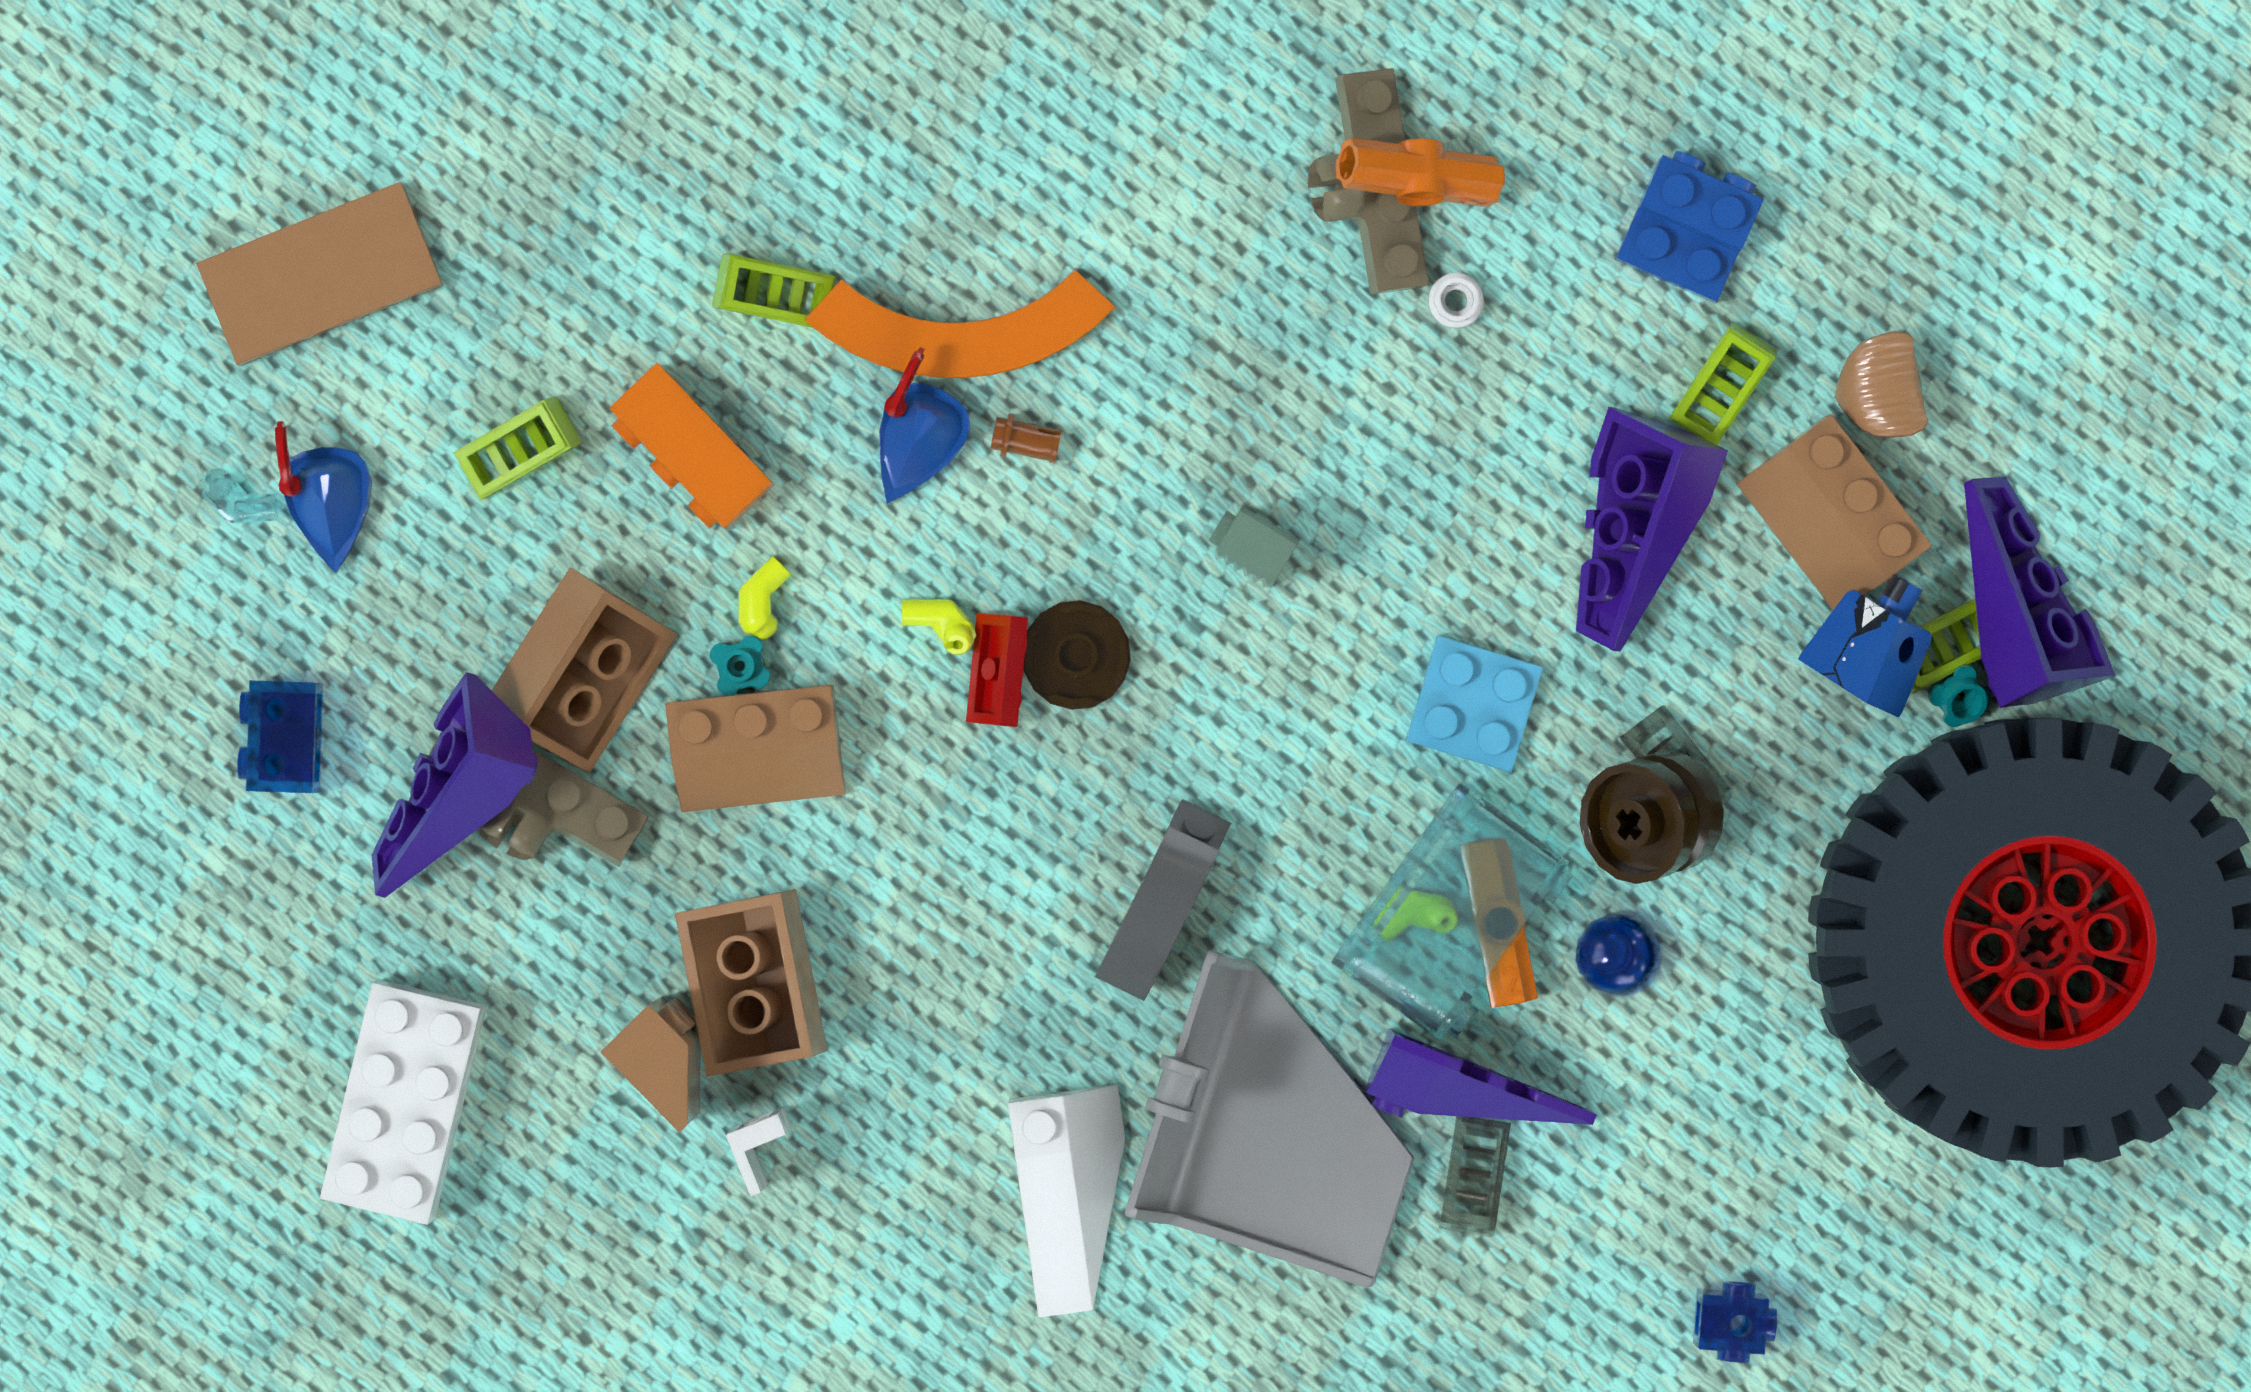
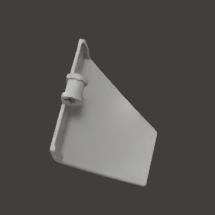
M1210 950L1206 955L1175 1055H1161L1159 1066L1163 1067V1071L1154 1098L1148 1097L1145 1109L1156 1113L1128 1200L1125 1216L1139 1221L1174 1225L1362 1287H1372L1375 1284L1415 1157L1378 1109L1372 1106L1371 1100L1255 961Z

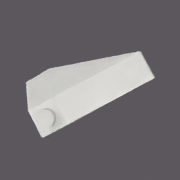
M1118 1084L1013 1098L1008 1101L1038 1318L1093 1310L1125 1143Z

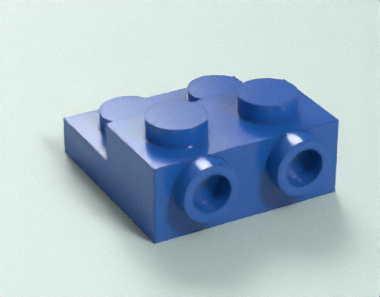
M1675 151L1672 159L1662 155L1658 159L1615 260L1710 302L1717 303L1764 199L1753 195L1756 185L1740 176L1726 173L1723 181L1703 173L1706 163L1692 155L1681 151Z

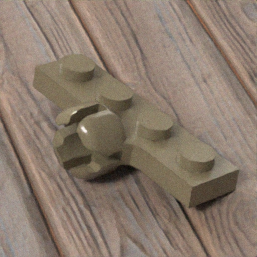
M1394 68L1342 74L1335 78L1345 141L1349 138H1360L1397 144L1405 140ZM1339 154L1325 155L1315 159L1308 171V188L1335 185V190L1325 192L1324 197L1310 198L1311 206L1314 213L1323 221L1331 222L1350 219L1357 223L1361 234L1370 295L1428 286L1429 282L1416 206L1398 203L1396 195L1343 188L1342 182L1336 179V159Z
M435 744L433 745L432 749L430 750L429 755L431 754V752H432V750H433ZM533 750V754H536L538 758V766L532 782L528 786L522 787L507 808L479 828L480 834L495 848H498L512 824L517 826L508 843L511 847L506 854L518 859L528 860L533 858L546 837L552 833H558L620 867L644 828L649 816Z

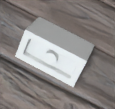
M784 1106L736 1125L726 1134L751 1197L762 1193L768 1185L754 1147L782 1137L792 1128Z

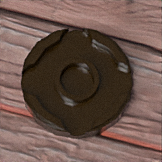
M1082 600L1060 602L1040 613L1027 629V648L1024 656L1023 671L1033 690L1050 704L1070 710L1093 708L1111 698L1125 681L1131 661L1129 639L1119 620L1102 606Z

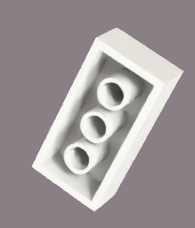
M384 980L372 983L320 1199L426 1225L436 1219L487 1005Z

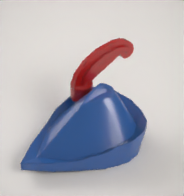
M922 347L914 351L897 388L885 401L879 437L881 477L887 504L912 492L948 466L965 445L970 429L968 411L957 399L942 389L923 383H912L925 356L923 354L925 349Z
M278 421L277 427H275V442L281 477L278 486L279 490L284 495L290 515L316 553L337 574L353 548L370 507L372 479L366 462L356 452L343 448L319 447L303 451L289 459L287 426H285L284 421Z

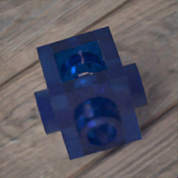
M1723 1281L1722 1290L1697 1288L1693 1344L1700 1350L1717 1351V1360L1749 1363L1750 1354L1765 1355L1766 1341L1774 1342L1777 1330V1309L1769 1308V1299L1764 1294L1755 1293L1756 1284ZM1737 1315H1743L1741 1325L1735 1329H1730L1731 1320Z

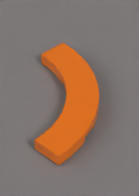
M1074 269L1064 280L1045 295L1005 315L969 322H934L909 317L878 305L858 293L841 279L804 320L827 339L850 353L877 365L904 372L914 351L922 347L925 349L923 353L925 356L915 375L936 378H969L994 375L1045 359L1071 345L1093 329L1115 306Z

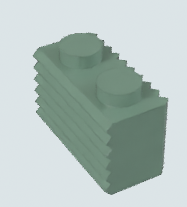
M1244 506L1241 507L1237 516L1226 511L1209 539V542L1217 546L1214 552L1216 560L1224 558L1225 565L1233 564L1235 571L1243 569L1244 577L1252 575L1254 582L1262 581L1263 588L1272 586L1300 541Z

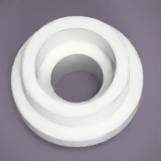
M1450 273L1438 279L1432 286L1428 297V305L1432 316L1440 324L1449 328H1463L1473 323L1480 315L1484 303L1483 292L1479 284L1470 276L1462 273ZM1451 291L1461 292L1466 298L1464 309L1460 311L1450 310L1445 303L1446 295Z

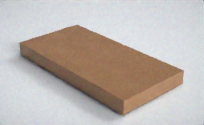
M401 181L196 263L237 366L245 365L443 286L404 184Z

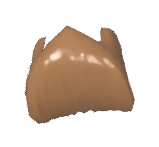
M1891 331L1871 337L1858 344L1848 356L1836 384L1834 398L1840 408L1858 427L1875 437L1894 438L1912 436L1925 429L1928 423L1924 408V398L1922 396V381L1914 355V339L1908 333Z

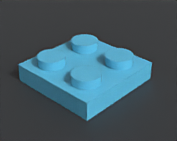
M1436 636L1405 741L1512 773L1543 667L1445 637Z

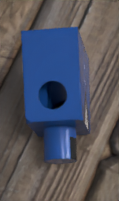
M1893 574L1879 601L1854 589L1848 591L1801 652L1798 660L1865 703L1900 717L1932 640L1929 631L1908 619L1923 590L1906 579Z

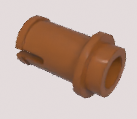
M1008 414L1007 419L996 418L990 449L1001 451L1000 457H1006L1008 452L1046 460L1049 463L1055 464L1061 428L1054 429L1013 420L1014 414Z

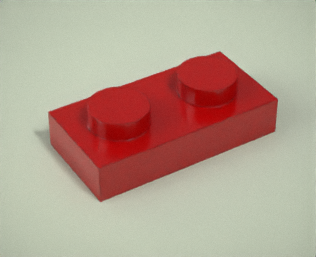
M976 613V637L973 643L966 722L1008 727L1018 726L1019 708L1022 701L1021 686L1024 656L1027 648L1028 617Z

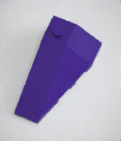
M1608 407L1590 464L1589 477L1599 478L1596 510H1586L1585 528L1594 529L1592 559L1587 560L1581 566L1576 631L1612 651L1621 652L1708 507L1728 450L1689 431L1618 408Z
M1977 478L1965 482L1964 489L1980 652L1988 674L1989 687L1996 696L2000 708L2035 704L2115 676L2092 617L2087 609L2076 614L2060 586L2069 581L2060 565L2052 568L2035 546L2039 542L2040 533L2007 478Z
M465 672L440 709L433 724L436 730L441 731L439 738L430 755L419 754L413 766L416 774L411 786L410 799L405 800L401 798L397 800L372 853L376 896L386 898L507 808L522 787L528 786L534 779L538 758L536 754H533L530 728L475 674Z
M1389 1029L1364 1089L1366 1093L1375 1096L1372 1103L1373 1107L1400 1118L1403 1117L1407 1109L1417 1114L1593 1125L1597 1116L1592 1110L1392 1029Z

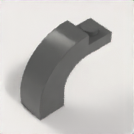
M1184 799L1181 800L1154 858L1095 975L1096 978L1145 1001L1219 853V848L1231 825L1230 822Z

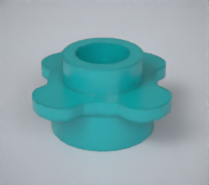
M746 636L741 643L729 646L725 643H718L711 649L710 660L717 665L720 677L717 682V688L723 695L734 696L739 689L751 686L756 689H762L769 683L771 675L769 670L764 668V659L761 655L763 643L759 638ZM741 660L745 663L743 671L736 670L735 664L737 661Z
M1969 665L1957 667L1953 676L1947 678L1942 684L1932 686L1928 694L1930 703L1941 708L1944 713L1943 721L1950 727H1958L1977 720L1984 713L1991 699L1989 689L1979 685L1975 679L1976 671ZM1963 692V695L1956 699V695Z

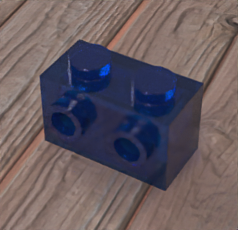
M249 680V691L241 692L239 703L240 723L248 725L247 747L240 746L237 760L238 778L246 780V791L320 793L324 683Z

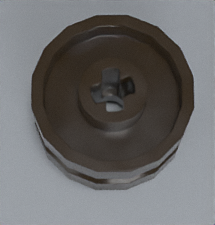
M1662 751L1607 767L1592 779L1581 800L1579 824L1585 847L1600 868L1617 880L1640 884L1695 867L1711 855L1722 835L1724 808L1719 789L1703 766L1687 755Z

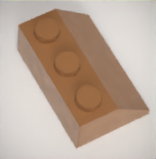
M1832 414L1822 417L1736 483L1832 610L1835 609L1848 591L1854 589L1866 595L1932 546Z
M570 567L494 685L492 691L530 728L531 739L534 743L590 773L678 634Z
M834 685L665 703L671 761L681 812L846 795Z
M796 889L675 913L707 1077L809 1058L828 1051Z
M662 996L643 1009L601 1053L680 1133L700 1113L701 1046L698 1032L693 1028L696 1025L694 1013L678 998L668 1002Z

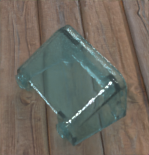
M1460 782L1343 943L1331 963L1438 1040L1442 1041L1447 1033L1457 1039L1475 1014V1011L1467 1005L1542 900L1545 898L1554 904L1572 879L1570 875L1564 872L1570 862Z

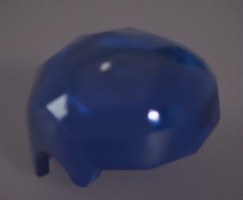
M1610 913L1590 921L1577 939L1575 961L1579 973L1583 976V980L1593 989L1618 998L1630 997L1648 989L1661 971L1663 949L1654 930L1647 923L1630 915Z

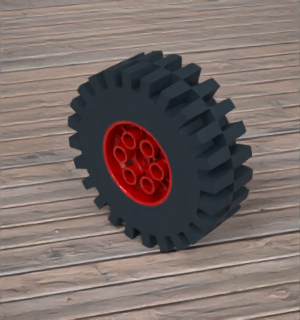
M2061 718L2002 719L1984 722L1985 725L1968 730H1955L1930 740L1932 745L1918 754L1903 756L1883 771L1887 778L1872 793L1860 794L1845 814L1851 821L1840 841L1829 842L1823 854L1820 867L1826 869L1827 873L1823 882L1821 896H1811L1808 922L1817 927V952L1808 953L1811 978L1819 983L1822 988L1826 1007L1820 1009L1829 1033L1840 1039L1845 1051L1849 1055L1846 1062L1862 1082L1873 1087L1881 1098L1885 1100L1884 1104L1893 1112L1943 1141L1990 1160L2006 1163V1160L2024 1161L2036 1167H2064V1160L2080 1157L2093 1162L2110 1160L2121 1156L2119 1146L2134 1139L2152 1143L2174 1130L2168 1119L2183 1107L2200 1110L2218 1092L2208 1081L2213 1077L2221 1064L2238 1066L2250 1045L2249 1041L2238 1036L2247 1012H2251V868L2246 866L2240 847L2250 841L2243 827L2236 818L2220 815L2214 804L2210 801L2217 794L2215 790L2198 774L2182 772L2169 762L2172 754L2151 742L2132 740L2119 734L2120 729L2108 725L2075 722ZM2041 852L2040 886H2033L2029 882L2021 854ZM2070 874L2078 882V896L2072 903L2063 906L2058 903L2054 896V884L2061 876ZM2014 881L2021 887L2024 899L2022 905L2016 911L2006 913L1998 903V894L2004 884ZM2103 885L2112 900L2089 912L2086 906L2091 900L2092 894ZM1965 897L1992 913V916L1989 915L1987 921L1989 926L1957 919L1960 906ZM2103 918L2110 923L2113 936L2105 948L2097 950L2089 942L2088 930L2092 923ZM2031 927L2041 931L2051 928L2043 938V943L2047 947L2043 952L2032 948L2025 952L2023 951L2031 941V937L2027 932ZM1993 933L2001 940L2002 953L1997 961L1986 965L1978 958L1977 944L1983 936ZM2067 935L2069 941L2068 947L2063 945V938H2065ZM2058 954L2064 956L2058 963L2049 967L2048 962L2055 959ZM2095 956L2118 961L2111 979L2092 967ZM2084 970L2091 979L2092 988L2086 998L2074 1001L2069 997L2066 985L2073 973ZM1994 972L2001 980L1978 1003L1967 989V986ZM2029 978L2036 986V998L2027 1008L2019 1009L2012 1002L2011 990L2017 981ZM2050 995H2055L2063 1022L2045 1026L2046 1006Z

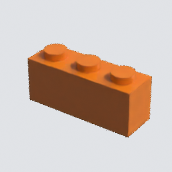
M658 363L652 366L609 408L618 417L611 425L613 429L633 449L642 442L656 457L649 466L671 489L679 482L694 497L687 506L709 529L718 522L724 529L728 530L775 485Z

